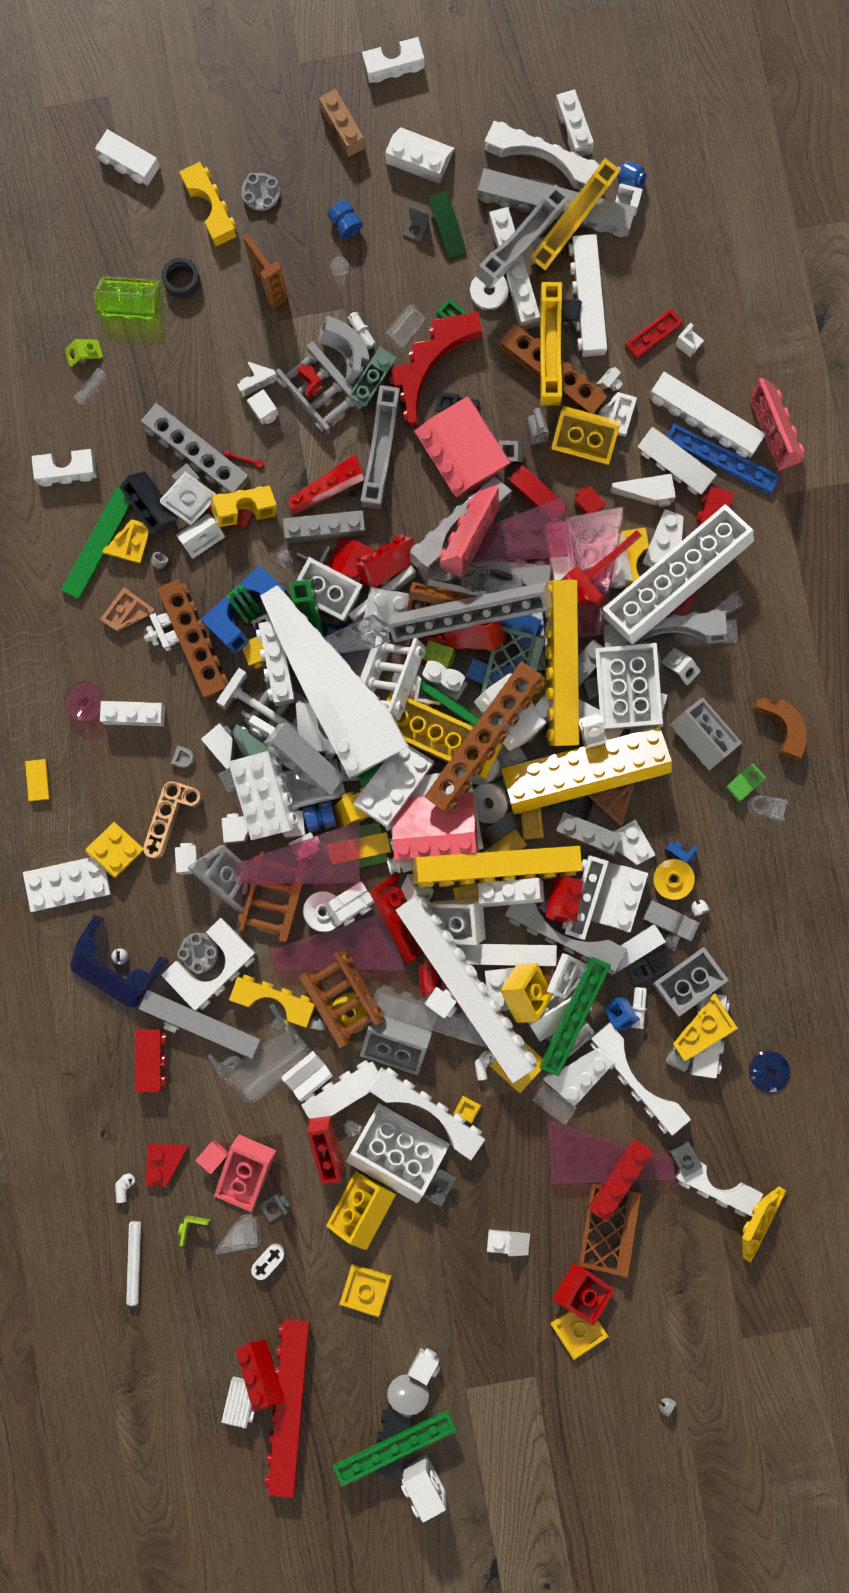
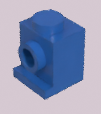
M615 997L604 1008L614 1029L625 1031L640 1020L627 998Z

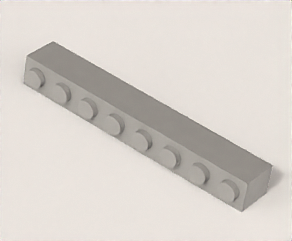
M484 168L478 187L477 199L484 203L492 202L504 208L512 207L523 213H529L534 210L553 186ZM561 188L566 194L570 196V199L565 210L556 218L557 221L560 219V217L563 215V213L566 211V209L569 207V205L572 203V201L575 199L579 192ZM600 198L579 227H590L598 232L606 231L613 233L617 237H628L636 207Z
M546 581L393 614L388 627L393 641L399 642L548 611L552 603V597Z

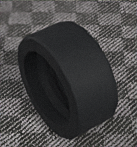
M177 257L171 259L162 269L161 278L164 287L170 295L176 298L190 297L200 286V276L197 267L187 258ZM179 268H186L192 273L191 283L183 288L174 287L169 280L171 273Z
M509 812L482 831L481 836L487 845L491 846L517 828L520 823L514 814Z

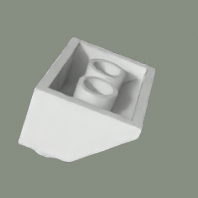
M400 127L392 135L386 149V164L440 184L454 148Z
M309 557L297 580L313 578L319 610L346 623L349 618L348 614L353 611L363 585Z
M511 673L486 689L474 701L482 714H484L510 678ZM521 686L519 687L518 692H524ZM510 701L506 709H512L515 706V701ZM532 702L526 710L521 712L518 723L514 727L511 726L507 732V738L503 743L509 751L525 744L546 723ZM503 718L496 719L494 726H500Z
M608 863L591 921L627 933L631 932L648 873Z

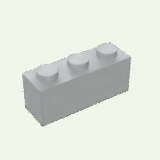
M565 812L556 830L561 836L613 857L622 839V836L618 833Z

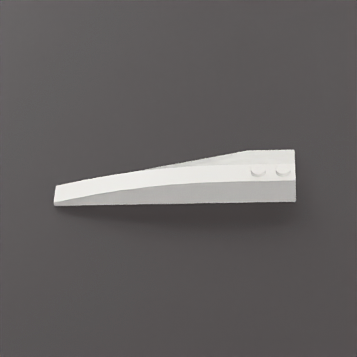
M275 586L260 595L289 662L349 778L360 775L409 747L389 709L377 699L374 692L368 689L363 683L364 681L352 671L349 664L333 646L311 625L308 618L295 607V604L279 586Z

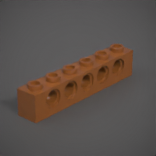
M514 324L500 340L499 349L540 380V362L534 359L535 356H540V340L531 337L524 327ZM526 344L528 348L520 349L519 345ZM561 360L562 398L577 410L596 415L606 403V392L601 387H595L591 384L587 376L578 374L570 363H564ZM572 380L575 384L568 386L565 384V381ZM587 392L590 396L583 398L580 393Z
M177 579L157 588L204 699L208 700L222 694L229 682L225 673L221 674L218 667L221 666L217 655L213 656L210 650L214 647L210 638H205L203 631L206 629L202 620H197L195 613L198 610L194 601L190 602L187 595L190 592L186 583L182 584ZM183 599L184 603L180 607H175V601ZM185 617H191V622L188 625H182V620ZM192 635H199V640L196 643H190V637ZM200 653L207 654L206 660L201 662L197 660V657ZM208 671L215 672L214 678L210 680L205 679V674Z

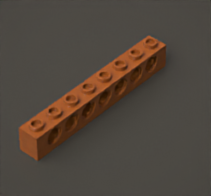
M520 662L424 797L447 814L457 808L458 800L462 794L465 795L471 788L470 783L482 773L485 762L492 759L498 744H502L507 738L508 730L511 726L514 727L518 723L521 712L530 706L531 698L543 688L545 679L539 672L524 662ZM521 685H527V689L524 692H518ZM510 701H515V706L512 709H506ZM503 718L500 726H494L496 719ZM485 735L491 736L489 742L482 743ZM473 752H478L477 759L470 760V755ZM465 768L466 774L463 777H458V772ZM454 785L453 792L446 794L447 787Z

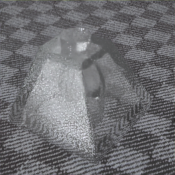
M253 1214L241 1215L240 1219L235 1222L217 1247L216 1254L258 1247L262 1242L258 1216L253 1217Z

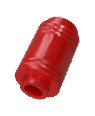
M429 959L422 960V964H418L420 993H422V997H430L436 987L440 989L439 974Z

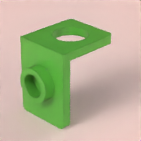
M751 764L728 784L726 788L740 802L755 787L762 783L766 777L754 764ZM749 772L756 773L758 780L752 779Z

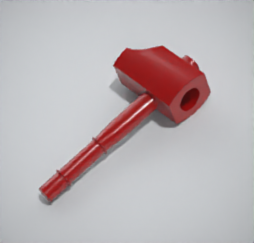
M638 530L627 537L625 541L600 560L586 574L580 567L576 566L561 579L577 580V603L580 605L591 602L597 605L602 603L605 597L592 581L632 544L634 545L642 536Z

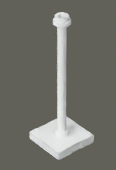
M238 668L216 701L218 705L227 710L233 699L239 698L277 724H289L298 733L297 726L242 691L241 687L248 676L245 671ZM325 754L324 758L331 761L335 754Z

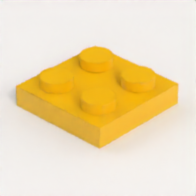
M113 822L85 849V852L115 879L143 852V848Z

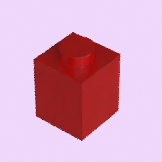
M591 486L586 490L582 488L575 494L574 505L589 521L605 508L606 503Z

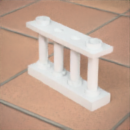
M377 633L360 678L370 691L375 692L376 688L394 691L391 701L380 700V702L389 709L396 720H400L421 660L425 655L426 647L417 638L413 639L411 647L393 645L384 634ZM390 652L407 654L404 665L386 663L388 654ZM382 671L401 673L398 683L379 681Z

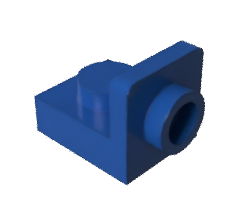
M670 842L664 849L675 859L682 860L685 863L687 861L691 863L698 854L695 852L698 846L693 845L686 853L685 847L678 842H675V844Z

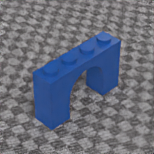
M260 565L240 583L254 601H262L260 595L275 586H279L292 600L286 589ZM242 591L238 592L246 604L250 603ZM225 596L201 620L236 655L250 641L236 627L238 612ZM233 596V600L242 609L243 605L236 596Z
M531 614L500 620L501 625L504 627L541 635L544 625L541 624L543 619ZM522 637L519 639V644L523 651L531 646V638ZM520 655L514 661L516 667L521 661L526 664L523 655ZM474 657L465 677L484 684L489 662ZM511 664L500 667L505 676L515 671ZM498 669L490 674L493 684L503 678Z

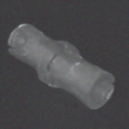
M97 368L94 374L83 382L84 385L73 399L83 406L89 397L98 391L97 388L108 375L100 368Z

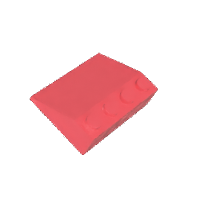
M761 378L758 380L749 401L762 432L765 433L764 438L779 471L800 463L804 458L805 451L802 444H799L797 441L795 427L790 424L788 409L783 407L781 392L776 390L773 383Z
M468 396L430 418L414 431L457 498L467 497L485 481L492 478L511 463Z
M496 485L477 492L475 497H471L466 506L468 510L465 516H460L457 526H459L457 531L451 533L447 549H443L438 560L440 561L441 569L463 578L499 511V487Z
M474 792L462 794L458 800L457 808L454 811H450L449 814L425 797L409 798L393 820L394 860L401 861L412 860L416 857L479 853Z

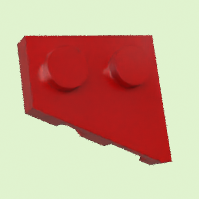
M148 1143L145 1186L166 1187L187 1151L188 1145Z

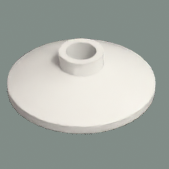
M324 891L317 892L306 900L303 907L304 919L314 930L328 932L337 927L325 909V905L336 898L334 894ZM319 910H323L325 912V916H320Z

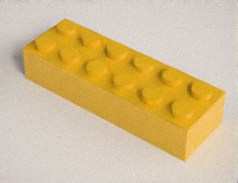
M394 691L390 692L386 701H391ZM410 698L407 699L405 710L400 720L394 718L408 745L445 762L451 760L474 728ZM485 735L482 743L489 742L491 736ZM503 743L498 744L494 756L491 760L485 762L483 771L478 777L486 780ZM473 752L470 755V760L477 759L478 752Z

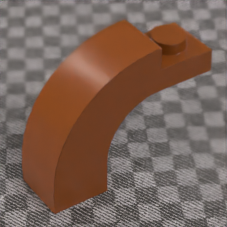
M758 698L754 702L752 709L774 717L783 728L784 739L779 754L795 760L802 758L806 746L807 733L805 723L799 712L790 703L781 698L776 701L775 705L770 699Z

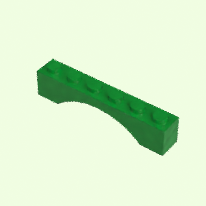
M313 578L290 582L292 602L323 637Z

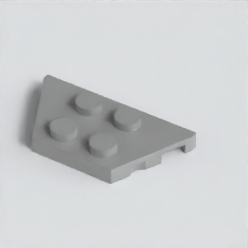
M219 845L188 866L187 869L238 913L244 912L245 907L242 906L243 894H247L250 868L228 848Z

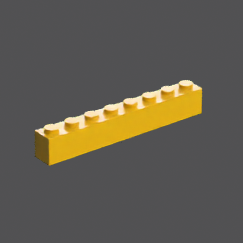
M577 580L547 581L552 597V603L549 610L545 611V616L548 618V626L545 629V636L548 639V647H546L545 651L546 659H548L546 679L549 680V688L546 690V698L549 700V709L546 711V717L549 721L547 740L549 745L553 746L579 745Z

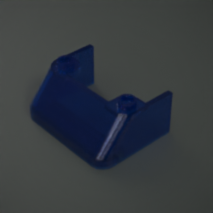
M94 915L76 943L70 961V968L75 974L125 1006L136 1007L142 1002L147 990L150 989L168 958L160 956L150 973L142 969H135L130 972L126 979L92 958L97 950V943L92 936L104 919L101 916Z

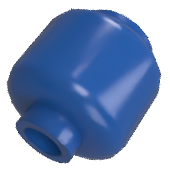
M627 161L618 167L621 170L616 176L618 177L619 185L625 184L636 188L643 187L647 174L642 165Z

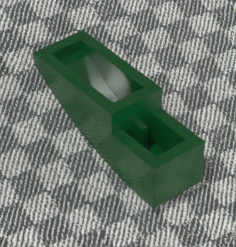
M447 191L428 197V204L448 260L467 254Z

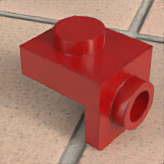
M302 363L298 368V373L302 379L310 384L305 390L306 397L310 399L321 391L322 381L317 375L318 372L313 367H307Z

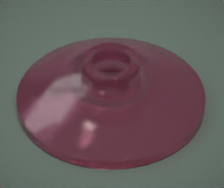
M87 681L78 682L66 693L65 709L73 719L89 721L100 713L101 701H104L101 690L95 684ZM89 699V704L85 706V700Z

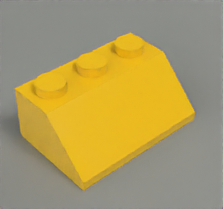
M355 1171L326 1226L350 1245L367 1250L396 1194L382 1184Z

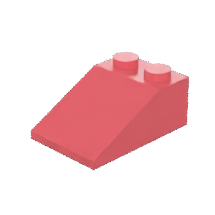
M238 1135L230 1147L214 1197L252 1212L270 1170L276 1150Z

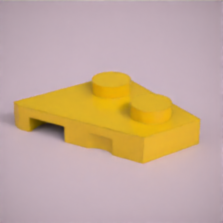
M131 519L125 528L114 537L115 539L103 549V554L141 564L150 531L143 522Z

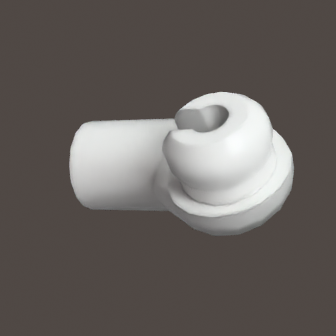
M490 1051L482 1052L475 1060L477 1080L487 1079L486 1067L495 1059Z
M127 1173L116 1182V1203L127 1202L126 1190L135 1183V1177L132 1174Z

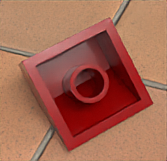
M340 538L326 566L362 584V579L355 564L360 562L363 556L375 553V549L358 541Z
M573 1263L552 1300L590 1325L595 1326L615 1289L588 1270Z

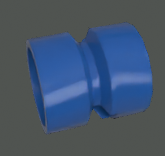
M348 200L336 203L327 213L333 225H338L336 230L343 239L352 237L363 226L361 219L354 213V209Z
M331 801L319 803L318 807L314 805L303 807L309 833L321 830L322 826L326 829L337 826Z

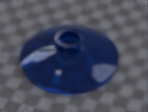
M764 1051L752 1059L749 1065V1077L753 1085L759 1090L769 1093L776 1092L787 1084L790 1078V1067L787 1060L779 1053ZM770 1068L774 1070V1074L772 1076H769L767 1074V1071Z

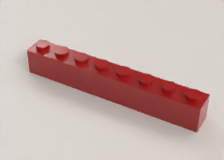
M285 1318L283 1324L279 1325L278 1337H282L281 1346L277 1347L276 1358L280 1359V1365L276 1367L275 1371L284 1402L276 1405V1410H272L271 1423H274V1432L270 1431L269 1445H272V1453H268L267 1457L270 1475H266L265 1488H269L268 1496L293 1498L295 1493L309 1320Z

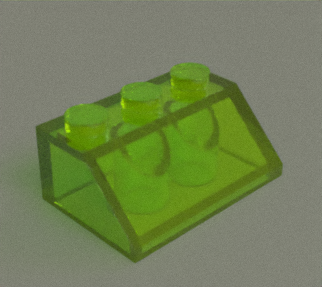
M102 276L94 291L96 314L103 317L121 316L125 319L139 317L143 320L155 319L159 306L161 281Z

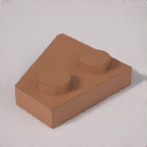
M123 588L100 620L119 632L150 616L156 610L129 590Z

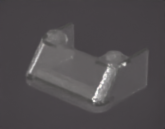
M273 1004L269 1006L277 1017L270 1025V1031L273 1036L256 1049L253 1058L246 1057L241 1060L236 1056H232L220 1063L213 1055L210 1054L208 1056L219 1076L248 1103L258 1101L283 1080L281 1077L312 1052L291 1023L287 1021V1018Z

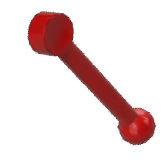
M230 451L224 452V456L226 458L231 457L237 460L256 465V467L259 469L263 468L264 466L262 460L254 461L248 458L231 454Z

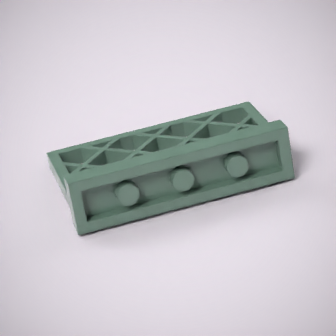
M502 626L503 631L509 633L513 640L506 645L500 644L501 648L491 651L481 694L487 689L488 682L491 686L493 685L490 674L498 669L501 676L505 677L500 667L510 662L515 670L517 667L513 660L520 655H523L528 666L538 671L546 636ZM522 637L531 638V646L523 651L517 640ZM515 642L520 653L511 658L505 648ZM503 650L508 660L498 665L495 660V654ZM523 684L521 685V688L525 691L527 689V685Z

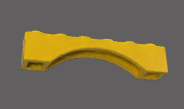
M604 158L530 259L546 271L621 170Z
M542 282L540 406H560L562 399V282Z

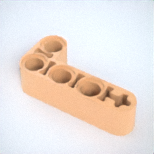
M172 781L164 785L144 843L143 850L146 856L153 859L163 856L180 804L195 808L202 803V794L197 789ZM175 786L178 788V793L171 797L168 793L169 789ZM193 792L196 793V801L189 803L188 795ZM165 806H170L172 809L168 816L162 814V809ZM159 825L165 826V832L162 835L156 834V828ZM153 837H155V838H157V839H160V840H162V841H161V842H159V841L156 842L155 840H153ZM156 844L158 851L152 854L150 847H154Z

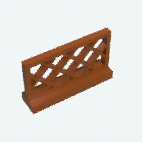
M247 233L243 236L251 269L262 283L267 302L273 310L288 299L282 269L277 261L270 265Z
M413 582L409 592L407 611L416 609L413 606V599L422 601L425 605L423 608L436 604L439 605L476 597V595ZM443 632V633H438V634L429 635V636H434V637H436L437 635H438V636H444V637H445L444 632Z
M592 1183L589 1204L595 1196L596 1188L600 1189L601 1184ZM627 1191V1203L621 1208L618 1205V1210L611 1215L612 1217L620 1212L624 1218V1224L616 1228L609 1218L608 1222L614 1231L606 1237L598 1228L605 1221L602 1220L596 1225L591 1217L592 1212L588 1209L579 1263L580 1267L618 1274L623 1277L629 1276L642 1191ZM626 1207V1212L624 1214L622 1209ZM623 1228V1232L621 1235L619 1230ZM594 1229L602 1237V1240L595 1245L588 1239L589 1233ZM617 1233L621 1239V1244L613 1249L607 1238ZM604 1241L611 1252L601 1257L595 1247ZM620 1249L619 1256L615 1252ZM593 1250L599 1260L594 1264L584 1263L585 1254ZM613 1254L618 1260L617 1269L609 1268L604 1259Z

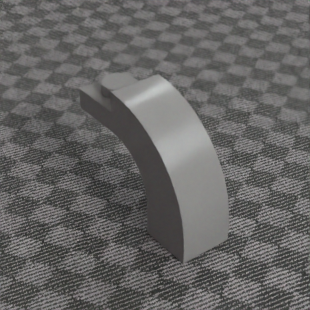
M327 315L320 328L319 343L332 347L341 353L347 364L346 382L354 384L357 377H361L363 369L369 361L368 349L363 339L353 328Z

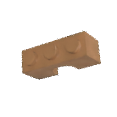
M334 89L319 97L320 110L328 124L334 126L339 142L347 156L350 157L365 149L364 136L337 90Z

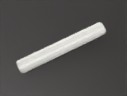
M139 1221L129 1223L126 1304L129 1306L137 1305L139 1297L141 1222Z

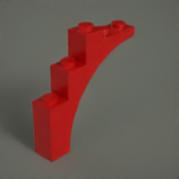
M479 311L432 320L433 327L429 328L431 340L412 343L413 350L409 351L411 363L391 367L392 374H389L390 384L400 388L402 404L406 403L407 410L403 411L405 423L409 422L410 428L418 427L417 408L419 395L431 369L452 349L468 341L482 338Z

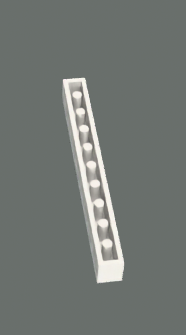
M421 894L414 896L396 909V912L511 1082H516L537 1067L534 1055L526 1050L521 1036L515 1034L511 1021L503 1016L498 1002L494 999L492 1000L488 994L487 986L479 981L476 976V970L464 959V952L456 947L451 933L447 930L445 931L441 925L442 920L440 917L432 912L427 898L422 897Z

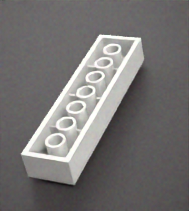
M724 505L603 608L605 619L631 645L635 644L754 542L753 529L727 505Z

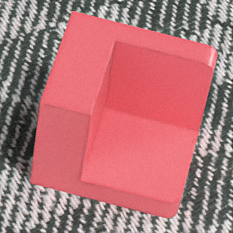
M213 1140L196 1159V1162L209 1174H212L228 1156L229 1152Z

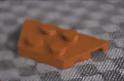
M631 783L586 796L621 827L624 823L635 784Z

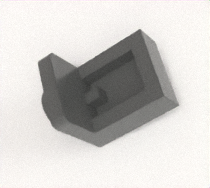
M438 1168L426 1189L424 1198L433 1204L442 1206L456 1177Z

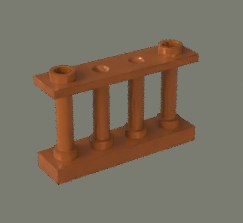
M260 851V855L256 854L253 864V866H256L244 913H240L237 925H240L239 930L243 931L246 930L248 925L274 932L279 936L278 940L288 942L309 863L300 861L299 865L292 866L266 859L267 853ZM263 866L293 874L295 877L294 885L290 884L288 886L260 878ZM257 886L286 893L287 896H290L289 903L280 905L254 898ZM252 906L282 913V916H285L283 924L276 925L250 918Z
M345 950L334 953L337 961L316 974L313 970L299 976L339 1048L354 1041L352 1034L373 1021L376 1026L386 1021L383 1010L377 1006L356 970L351 955ZM342 968L347 979L329 991H325L321 981ZM352 985L357 997L336 1009L331 1002V998ZM363 1004L368 1014L352 1025L345 1026L342 1016L358 1005Z

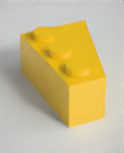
M365 787L360 789V793L353 794V792L342 795V799L333 806V811L341 830L347 828L349 824L357 821L362 822L370 817L353 804Z

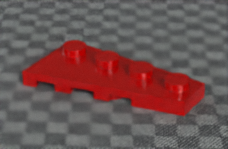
M352 455L290 497L288 501L293 514L295 515L365 480L357 455Z
M396 873L371 889L369 893L405 962L409 963L423 954V950L396 912V909L404 904L403 898H405L403 890H399L397 884L399 877Z

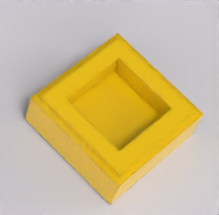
M462 1096L453 1114H458L472 1124L481 1105Z

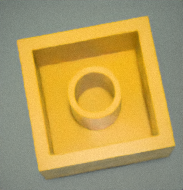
M538 963L516 965L500 990L516 1023L537 1022L553 996L552 993L547 992L549 986Z

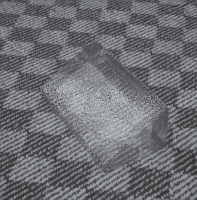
M407 305L384 335L400 348H403L427 318L414 305Z

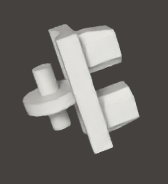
M156 613L151 614L150 618L156 631L153 630L152 626L146 627L148 634L144 636L145 641H152L153 646L159 645L157 640L159 637L163 648L166 651L172 650L171 646L179 642L175 630L165 634L163 628L172 624L168 614L165 613L158 616Z

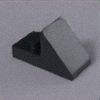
M578 797L549 805V808L587 821L594 802L584 797Z

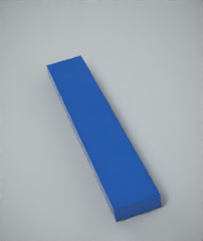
M675 423L667 435L670 440L693 457L770 495L780 478V475Z

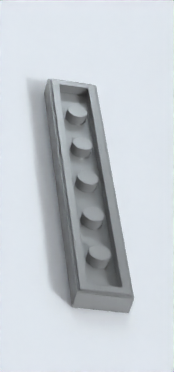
M147 990L139 1007L144 1012L249 1058H253L261 1040Z

